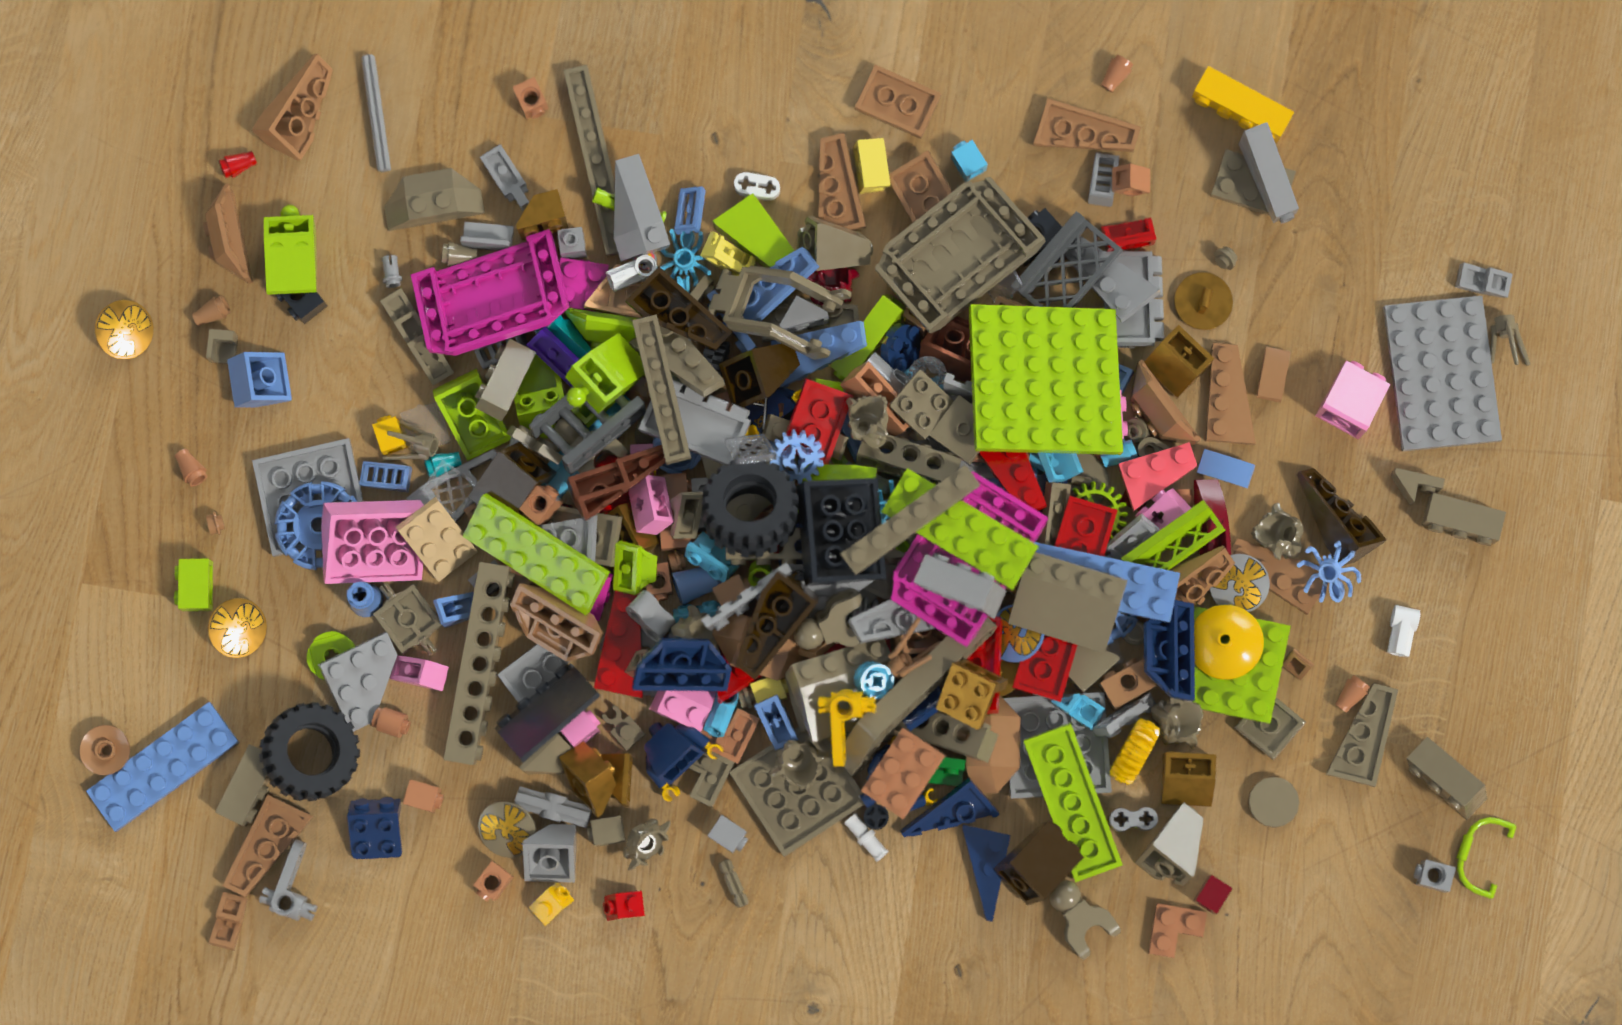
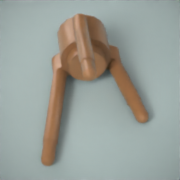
M919 617L915 619L895 650L888 655L891 661L887 663V666L898 679L931 660L932 656L928 654L941 643V641H938L913 659L905 652L899 654L921 621Z

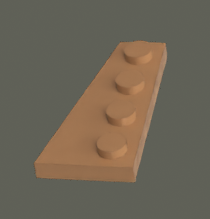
M1048 98L1033 146L1133 152L1141 127Z

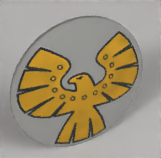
M1246 554L1230 555L1235 564L1217 586L1210 588L1211 595L1218 605H1234L1248 612L1253 611L1264 602L1268 595L1270 586L1268 572L1263 564L1252 556Z

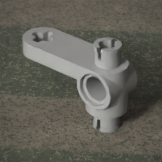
M298 839L294 841L275 891L264 887L262 894L268 895V898L260 896L259 902L270 905L269 911L296 921H299L301 917L312 921L315 915L308 911L316 912L317 905L307 903V897L290 891L306 849V842ZM285 896H289L292 900V905L288 910H283L280 906V901Z

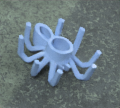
M1340 541L1334 544L1336 547L1334 558H1332L1331 554L1328 555V558L1324 555L1322 556L1324 561H1322L1314 547L1309 546L1305 550V553L1312 552L1320 566L1306 560L1297 563L1298 568L1306 565L1319 571V573L1311 575L1304 587V592L1308 593L1313 581L1320 577L1323 580L1319 597L1320 603L1324 601L1327 582L1330 583L1329 594L1331 599L1338 603L1343 599L1345 586L1339 579L1346 582L1349 588L1348 597H1352V583L1350 579L1341 573L1352 571L1356 574L1357 582H1361V573L1355 567L1341 568L1354 557L1355 551H1351L1347 557L1338 563L1341 552Z

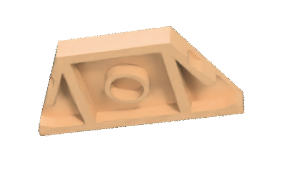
M616 264V265L613 267V269L616 268V267H619V266H621V265ZM639 269L642 273H649V272H650V271H645V270ZM606 276L585 302L583 308L608 314L643 318L625 302L643 282H638L614 292L610 288Z

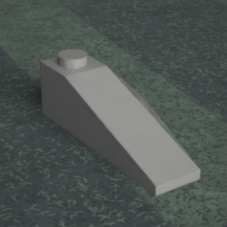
M639 154L615 161L614 242L621 262L664 250L670 246L660 211Z

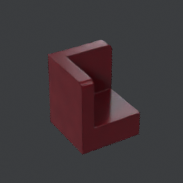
M1211 874L1207 877L1193 901L1212 914H1218L1231 893L1232 887Z

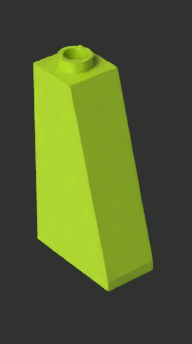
M753 193L713 220V226L719 233L745 253L754 256L756 261L765 268L774 266L775 262L794 252L792 246Z
M891 294L882 295L863 321L867 346L841 360L834 361L830 366L835 370L833 374L843 381L854 368L864 364L876 353L888 338L885 335L889 328L903 319L906 306Z

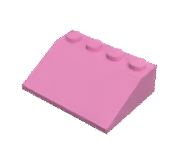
M421 500L323 503L321 528L324 583L422 580V560L396 529L397 525L424 506Z

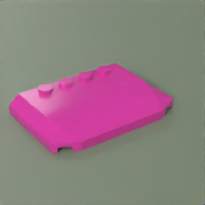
M549 229L526 236L527 242L439 271L432 267L411 274L426 348L430 353L456 356L548 326L569 308L553 236Z
M972 471L971 473L979 482L980 487L963 498L962 501L1035 543L1044 529L1048 517ZM917 535L894 571L891 600L963 646L968 647L986 621L987 614L974 608L970 609L965 607L964 604L923 589L915 584L914 580L925 554L934 557L935 553L949 559V564L954 566L958 562L972 568L971 572L977 575L980 574V571L922 536ZM994 580L999 586L1006 589V586Z

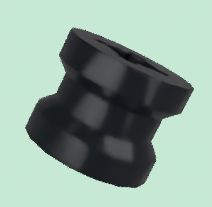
M874 804L866 809L863 819L868 828L880 830L888 823L889 815L886 808L882 805Z

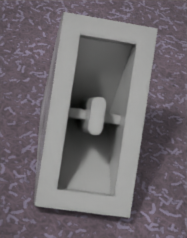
M796 295L782 319L780 327L790 333H795L829 323V316L827 311Z

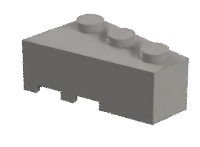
M936 553L934 557L925 554L914 580L915 584L944 598L964 604L965 607L984 612L987 616L995 619L1006 590L994 582V576L982 571L977 575L971 572V567L959 562L954 566L948 563V558Z

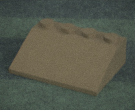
M1035 552L1022 574L1008 623L1105 653L1128 580Z
M885 639L860 643L795 663L785 673L812 743L832 737L831 714L819 713L818 698L830 697L831 692H838L842 689L859 692L854 685V675L857 668L864 662L875 661L888 667L887 663L891 659L888 657L890 651ZM895 676L893 687L898 683L897 677ZM876 699L874 704L878 703L881 699ZM842 700L838 702L839 706L843 709L851 708L847 701ZM861 718L846 720L845 733L852 731Z

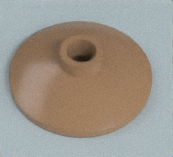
M101 725L94 727L85 734L81 741L80 758L84 766L95 774H114L121 770L129 759V740L120 729L114 726ZM106 746H109L111 748V753L105 756L103 754V749Z

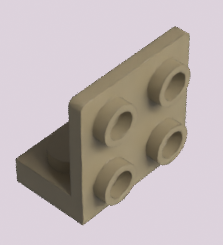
M918 370L889 404V408L912 428L908 435L914 441L925 440L954 400L922 370Z

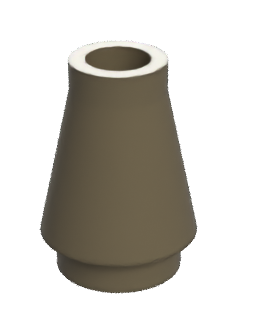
M452 242L442 246L441 263H446L447 266L457 265L477 258V249H471Z

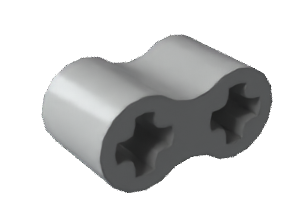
M643 590L626 607L627 614L642 627L649 638L656 642L663 638L671 627L676 624L672 615L664 610L657 599L646 590Z
M1148 807L1141 808L1135 812L1118 808L1111 812L1108 817L1110 828L1116 832H1122L1128 828L1148 831L1155 827L1158 821L1157 813ZM1144 812L1147 817L1152 819V821L1147 823V826H1144L1143 821H1139V817H1142ZM1119 813H1121L1122 818L1127 820L1122 824V827H1119L1118 822H1114V818L1118 817Z

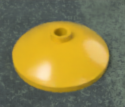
M1218 605L1205 610L1195 619V665L1206 675L1221 680L1236 679L1250 672L1260 660L1264 647L1263 633L1257 620L1248 611L1234 605ZM1224 635L1230 638L1227 644H1223L1220 641Z

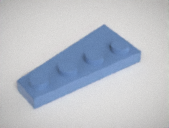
M801 247L775 262V265L770 268L793 271L807 279L820 266L807 249ZM764 281L754 284L744 311V319L762 321L796 288L784 284Z
M856 321L796 335L810 342V339L821 341V347L828 349L831 353L827 358L813 360L796 351L800 365L779 387L787 388L789 384L808 377L807 375L812 372L822 370L828 364L838 359L841 360L866 347L864 322ZM773 340L771 345L780 344V342Z

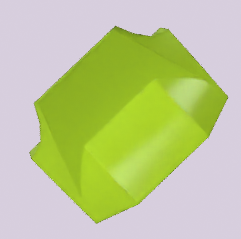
M620 540L615 544L613 590L636 595L643 587L656 581V555L645 551L642 546Z

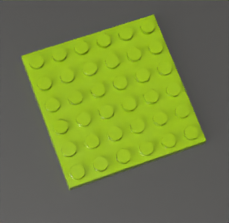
M971 304L969 306L975 451L1121 455L1123 453L1116 309Z

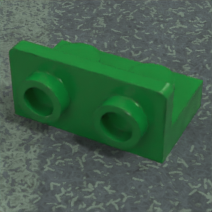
M944 758L928 783L949 786L960 785L963 780L965 760Z

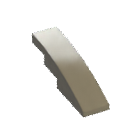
M399 288L381 299L382 305L432 385L434 386L453 374L454 372L443 354L430 353L427 350L420 317L403 290Z

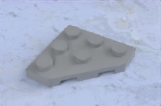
M387 632L318 664L339 711L345 715L343 719L347 723L351 722L355 727L352 729L353 732L372 723L373 715L380 706L397 658L396 650Z

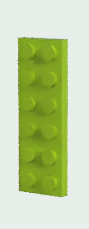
M907 468L881 513L890 518L936 485ZM962 500L916 532L980 572L982 571L994 576V580L1012 591L1039 547Z
M487 493L482 495L462 536L584 615L590 613L610 571Z
M1071 723L1024 739L1023 742L1053 823L1062 829V834L1068 841L1074 842L1079 847L1080 853L1084 857L1071 871L1075 883L1122 866V861Z

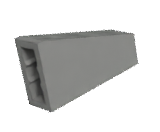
M1265 122L1245 130L1240 139L1239 147L1273 223L1278 221L1281 224L1289 222L1295 218L1294 215L1299 207L1270 127Z

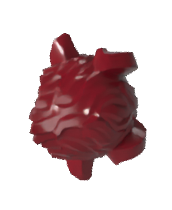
M845 267L815 270L807 279L829 291L846 289L852 292V280L858 278L860 274L855 269H847ZM851 295V297H850L849 299H845L844 302H845V303L851 302V301H852V295ZM810 296L811 301H812L814 304H816V305H823V304H824L823 302H821V301H819V300H817V299H815V298H813V297Z

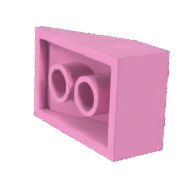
M657 691L649 710L678 724L694 727L701 732L712 709L717 691Z

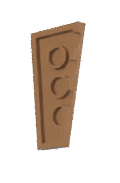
M841 133L820 139V202L818 218L852 231L866 228L845 134Z
M1213 343L1211 356L1215 359L1210 367L1205 441L1255 445L1256 441L1238 345Z
M1239 538L1231 547V555L1246 554L1256 558L1263 564L1269 575V591L1307 615L1320 597L1323 580L1320 577L1316 578L1310 586L1308 593L1304 592V587L1312 574L1319 573L1318 570L1306 565L1298 568L1297 563L1300 560L1295 558L1285 559L1282 555L1281 559L1278 560L1269 549Z
M267 795L222 886L247 897L314 816Z

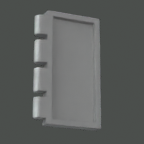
M1104 251V252L1107 253L1108 255H1110L1113 251H1109V252ZM1122 251L1116 260L1159 288L1161 293L1155 298H1162L1163 278L1160 277L1162 275V257L1153 256L1152 252ZM1151 300L1123 323L1116 317L1117 345L1154 346L1155 342L1163 341L1164 323L1155 322L1164 320L1163 300ZM1104 303V309H1109V307Z
M673 380L689 451L729 466L730 461L736 459L750 426L751 420L747 419L750 410L733 404L730 412L726 411L729 405L728 401L710 395L707 403L703 402L705 397H702L689 387H686L684 394L681 393L683 384ZM650 401L639 431L660 439L652 401Z

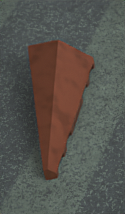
M658 445L618 458L614 463L568 477L567 485L570 494L584 521L592 518L666 463L663 447Z

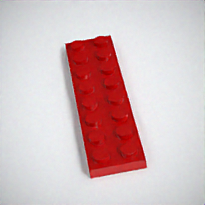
M1069 496L1055 546L1104 557L1118 510ZM1044 635L1043 642L1038 651L1030 658L1019 663L1012 688L1061 702L1078 645Z

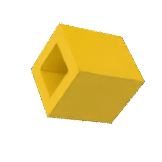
M387 415L377 419L378 423L372 424L383 455H390L408 448L405 440L387 435L388 431L403 434L396 416L391 417V415Z

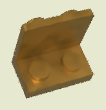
M966 659L954 662L950 668L936 708L977 730L981 729L994 693L1005 690L1008 680Z

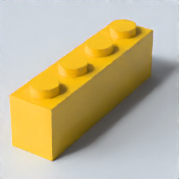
M1210 66L1207 67L1192 95V98L1200 106L1205 108L1209 106L1215 109L1219 116L1237 121L1238 125L1245 130L1267 122L1276 143H1278L1294 114V111Z

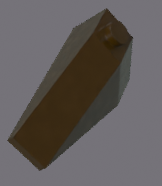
M660 267L625 301L643 318L657 315L659 326L715 351L732 334L731 330Z
M1311 468L1299 471L1297 477L1326 548L1332 554V558H1334L1336 551L1334 544L1337 541L1341 542L1338 563L1347 557L1351 551H1355V555L1344 565L1355 563L1386 541V538L1366 515L1362 518L1352 509L1354 504L1350 500L1345 501L1336 494V488L1316 469Z
M778 570L761 592L735 665L756 680L815 607L819 596L799 580Z

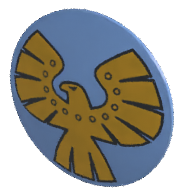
M1012 604L1001 609L996 614V616H1001L1003 620L1001 659L1007 662H1021L1030 658L1038 651L1043 642L1044 634L1009 624L1008 621L1013 608Z

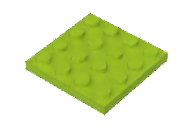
M1194 606V621L1207 608ZM1256 619L1261 627L1264 639L1263 652L1256 666L1242 677L1221 680L1206 675L1195 665V701L1192 702L1200 704L1204 711L1271 724L1291 626ZM1224 635L1220 641L1223 644H1227L1230 638Z

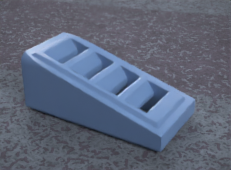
M363 461L360 486L409 493L412 468L405 465ZM369 468H374L372 481H367ZM379 469L383 470L381 482H377ZM388 470L393 471L391 483H386ZM398 472H402L400 484H396Z

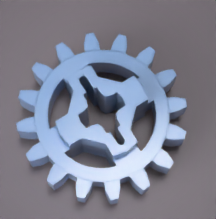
M795 429L792 430L791 436H788L785 432L782 433V441L774 440L777 448H770L771 454L774 455L769 458L770 464L775 463L780 466V472L786 471L790 475V481L797 479L799 484L802 483L803 478L812 481L810 475L812 473L819 475L817 466L823 467L824 465L823 460L819 459L824 457L823 450H819L822 447L820 441L814 442L815 436L813 434L807 438L805 430H802L800 435L796 434ZM800 443H804L809 447L805 448ZM796 449H797V451H798V454L800 455V456H799V460H798V465L796 464V461L794 460L795 454H796V451H795ZM788 466H789V467L792 468L794 471H790V470L786 469L785 467H788Z

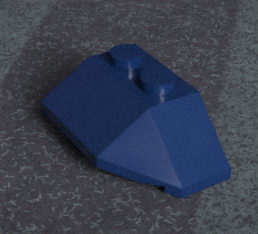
M1175 600L1170 623L1154 619H1148L1144 623V672L1171 698L1186 701H1195L1194 604Z
M661 638L636 665L632 690L727 691L732 668L709 639Z

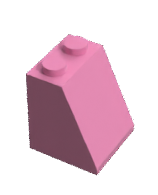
M1346 361L1342 365L1315 416L1359 440L1368 430L1390 384L1385 382L1386 378L1378 373L1370 374L1363 370L1364 366L1360 363Z

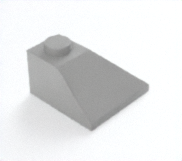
M550 824L523 840L525 881L575 883L576 825Z

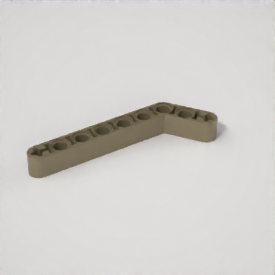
M987 617L968 647L963 646L949 636L938 644L928 654L932 656L931 660L910 671L876 703L875 713L867 712L856 723L846 739V764L844 768L853 777L859 774L867 766L884 737L948 677L952 663L967 659L994 633L997 625Z

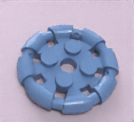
M321 481V484H313L309 482L295 488L290 492L291 495L287 500L281 502L275 516L274 524L277 525L275 537L281 551L285 556L289 555L294 560L293 563L306 569L317 570V568H323V558L316 557V551L322 550V531L315 532L312 524L316 519H322L323 503H334L338 499L341 502H357L353 495L349 496L345 492V488L335 483ZM314 494H321L322 500H313ZM299 501L304 506L296 513L292 508ZM293 523L294 531L287 532V524ZM299 541L305 546L301 552L295 548Z

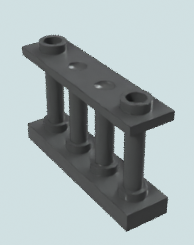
M565 395L546 412L538 414L529 426L535 439L544 433L564 453L562 457L564 469L572 475L643 417L646 413L645 403L639 396L633 400H627L621 395L615 400L621 407V410L614 416H609L604 410L598 414L585 401L584 405L602 422L598 429L590 432L570 411L574 407L567 402ZM562 417L583 438V441L576 447H571L551 427Z

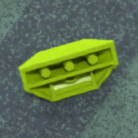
M568 308L565 311L567 318L571 320L587 344L591 345L592 349L617 333H620L627 342L636 338L632 320L640 318Z

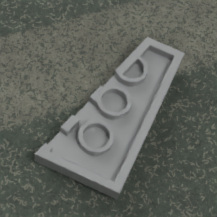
M1082 236L1080 237L1081 244L1090 243ZM1094 247L1081 248L1082 260L1095 259ZM1098 248L1099 258L1109 257L1107 253ZM1077 249L1068 250L1064 254L1069 262L1078 261ZM1116 259L1091 287L1109 309H1116V317L1122 323L1161 293L1159 288ZM1082 265L1083 277L1092 276L1096 272V265ZM1073 266L1079 273L1078 266Z
M890 599L850 618L848 623L858 642L865 643L905 635L917 616ZM921 619L913 633L935 629V627Z

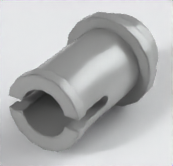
M389 255L382 257L385 275L383 283L388 288L398 287L402 281V276H399L398 258L396 255H391L390 262Z

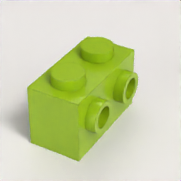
M179 559V566H175L174 572L175 580H178V590L174 592L175 605H178V609L183 612L213 611V561L210 559Z

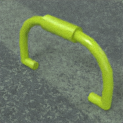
M1487 817L1475 822L1467 834H1464L1457 854V872L1460 881L1468 890L1483 897L1493 899L1497 885L1491 884L1488 892L1470 884L1464 874V861L1467 860L1474 838L1472 836L1480 826L1491 823L1509 828L1507 837L1513 839L1516 825L1499 818Z

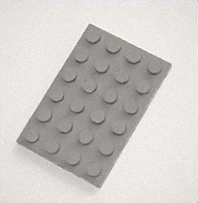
M1483 296L1385 305L1383 310L1402 452L1502 441Z

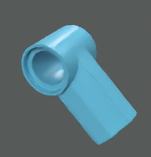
M716 693V698L705 723L704 731L714 737H724L733 712L736 710L739 693L729 698L732 700L731 702H722L721 704L717 700Z

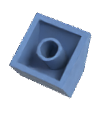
M243 352L227 359L234 407L255 408L292 400L285 353Z

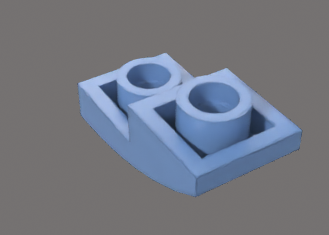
M1204 449L1197 473L1248 489L1255 465Z

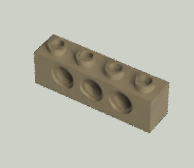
M887 435L886 442L879 448H873L862 441L856 459V464L875 467L877 471L898 478H902L908 468L935 485L960 469L962 460L953 453H943L934 450L929 445H919L910 442L905 437H894L891 435ZM889 449L891 453L885 454L882 453L880 450ZM904 457H913L915 461H906ZM934 464L939 468L933 470L930 469L928 465Z
M941 711L928 718L929 721L926 726L927 720L910 731L927 743L986 763L989 762L999 736L990 730L991 725L983 723L982 728L977 730ZM902 721L894 728L899 732L902 728L908 730Z

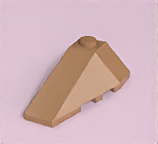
M314 54L263 111L252 131L267 146L297 161H301L313 142L315 134L312 132L316 120L320 118V104L322 98L326 96L333 69L318 54Z
M1223 545L1169 570L1180 573L1175 600L1193 603L1194 606L1197 604L1201 605L1205 601L1204 595L1211 587L1217 586L1235 564Z

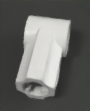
M642 255L634 261L607 271L606 276L610 288L616 292L638 282L645 281L656 270V261L649 255ZM644 263L648 265L650 272L642 273L638 268V264Z
M1399 605L1394 606L1390 620L1392 629L1387 653L1400 657H1409L1413 635L1418 628L1420 620V610Z

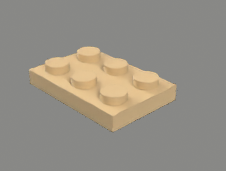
M436 497L396 526V529L438 582L478 552L469 540L462 537L463 531Z

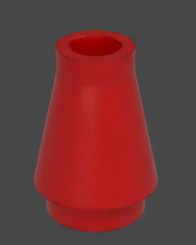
M252 151L223 156L224 159L218 160L225 179L229 177L233 179L250 167L257 165Z

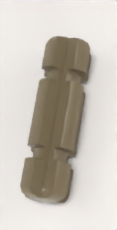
M727 859L720 862L718 866L721 873L725 875L724 880L731 896H734L733 900L736 907L741 908L749 903L746 894H743L744 889L736 871H733L734 866L731 860Z

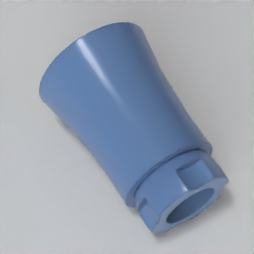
M701 567L671 573L673 584L682 606L700 596L713 592V587L723 583L720 580L713 579Z
M356 582L347 591V600L350 608L360 617L374 616L373 613L383 606V594L374 584ZM361 594H367L363 601L359 600Z

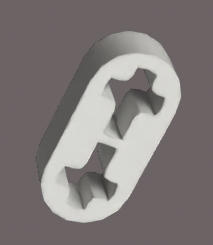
M742 172L734 180L736 192L744 197H748L753 193L757 199L772 201L780 193L778 180L771 176ZM744 179H748L749 184L756 185V187L747 186L746 190H743L739 182L742 183ZM768 183H772L773 188L776 190L766 194V189L759 188V186L767 187Z

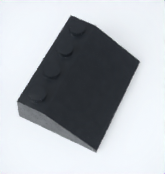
M877 478L804 481L797 485L805 586L886 579L884 556L855 575L841 555V553L881 525Z
M571 663L568 666L564 664L554 672V678L549 682L545 680L539 684L533 696L523 698L517 703V709L512 714L506 713L496 722L498 725L494 729L522 762H525L601 696Z

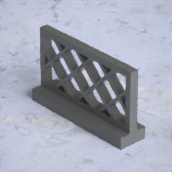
M1076 211L1012 287L1034 306L1044 307L1041 303H1046V307H1050V302L1063 301V307L1074 308L1121 254L1123 249ZM1088 228L1094 233V242L1081 244L1080 236ZM1109 245L1114 249L1109 257L1099 258L1098 246ZM1094 247L1095 259L1082 260L1081 248ZM1077 249L1078 261L1065 262L1064 254L1068 250ZM1095 264L1096 272L1092 276L1083 277L1082 265ZM1078 266L1079 278L1066 279L1065 267ZM1053 268H1061L1062 280L1049 281L1048 273ZM1079 282L1080 290L1078 293L1067 296L1066 284ZM1062 284L1063 296L1050 298L1049 286ZM1045 286L1046 298L1034 299L1030 295L1036 287Z

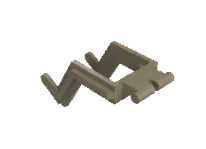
M751 265L750 267H742L740 275L735 276L731 275L732 272L728 269L722 270L716 286V290L720 294H713L708 311L715 317L717 313L725 314L723 321L728 329L734 332L770 337L813 360L829 357L831 352L821 347V341L810 339V342L773 323L744 319V311L754 284L759 281L790 285L823 302L822 309L828 312H834L835 308L842 307V300L849 299L852 292L846 289L829 291L793 271Z

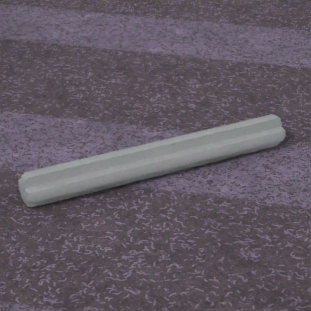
M364 55L361 59L377 169L379 172H388L391 170L376 61L374 55Z

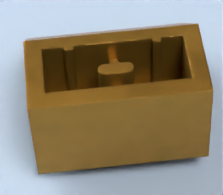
M558 189L533 195L516 224L522 241H527L526 236L548 229L551 231L552 236L558 235L557 230L569 228Z
M1178 325L1156 347L1144 363L1154 377L1178 399L1212 364L1215 358Z
M1165 752L1162 764L1161 804L1182 805L1185 803L1187 806L1212 807L1217 755Z

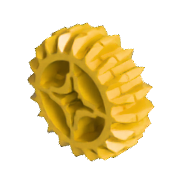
M1139 719L1131 729L1110 768V776L1126 785L1133 783L1158 739L1160 728L1149 720Z

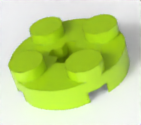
M335 631L322 633L313 640L314 642L311 644L310 649H308V666L316 676L325 680L318 664L326 661V656H329L330 650L341 654L355 647V644L346 635Z

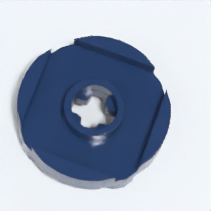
M904 323L894 324L885 335L888 339L886 344L881 346V358L894 370L898 369L904 372L911 368L915 362H919L921 338L918 327Z

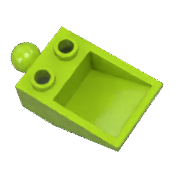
M287 205L282 208L280 216L264 217L267 295L317 292L316 228L314 216L300 215L297 207Z
M617 333L572 365L565 376L574 386L567 392V402L573 407H580L587 401L599 414L645 376L641 356L620 333Z
M535 354L514 397L519 423L530 431L529 425L532 423V420L538 414L546 412L565 396L561 377L537 354ZM544 433L540 435L541 438L548 439Z

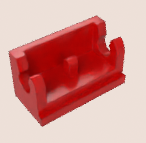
M1151 217L1101 227L1102 233L1121 247L1123 251L1151 246L1157 240ZM1105 245L1107 252L1114 251L1112 247Z

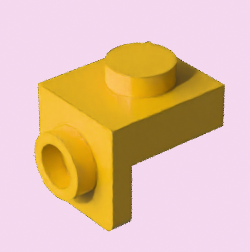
M557 882L548 888L529 909L546 926L569 906L574 899L569 891Z

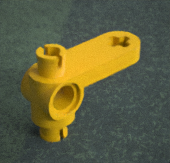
M842 689L838 692H831L830 697L818 698L819 713L831 714L834 767H845L846 764L845 721L851 718H862L864 712L875 713V696L863 697V692ZM842 700L847 701L851 708L843 709L839 706L838 702Z

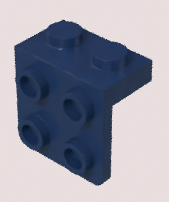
M384 797L378 800L360 798L350 801L347 819L351 853L354 859L394 858L402 855L399 823L401 798Z

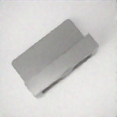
M465 222L464 233L460 238L462 246L472 249L500 251L512 247L514 227Z

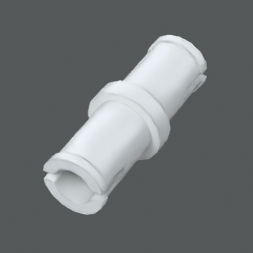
M857 813L845 821V826L858 839L857 843L860 846L863 845L876 862L889 852L874 836V830H869Z

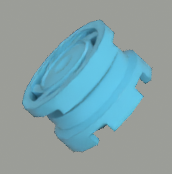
M867 661L861 664L855 671L854 685L859 692H863V695L867 697L875 696L876 699H881L893 688L894 676L885 665L875 661Z

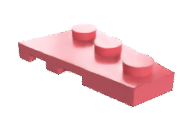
M1190 442L1118 464L1133 512L1154 498L1161 490L1166 489L1197 467Z

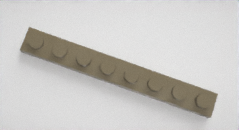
M583 65L565 69V79L592 196L597 187L615 195V182L588 66ZM594 203L606 256L618 255L614 242V210Z

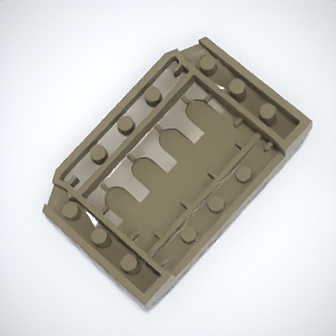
M987 177L983 181L963 183L888 242L879 263L876 264L875 270L929 333H933L948 324L1036 254L1046 241L1044 236L991 177Z

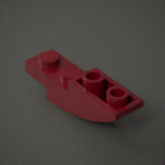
M1194 480V506L1204 500L1226 530L1201 547L1200 555L1222 545L1231 555L1228 514L1219 480ZM1212 519L1202 524V533H1209L1217 528Z

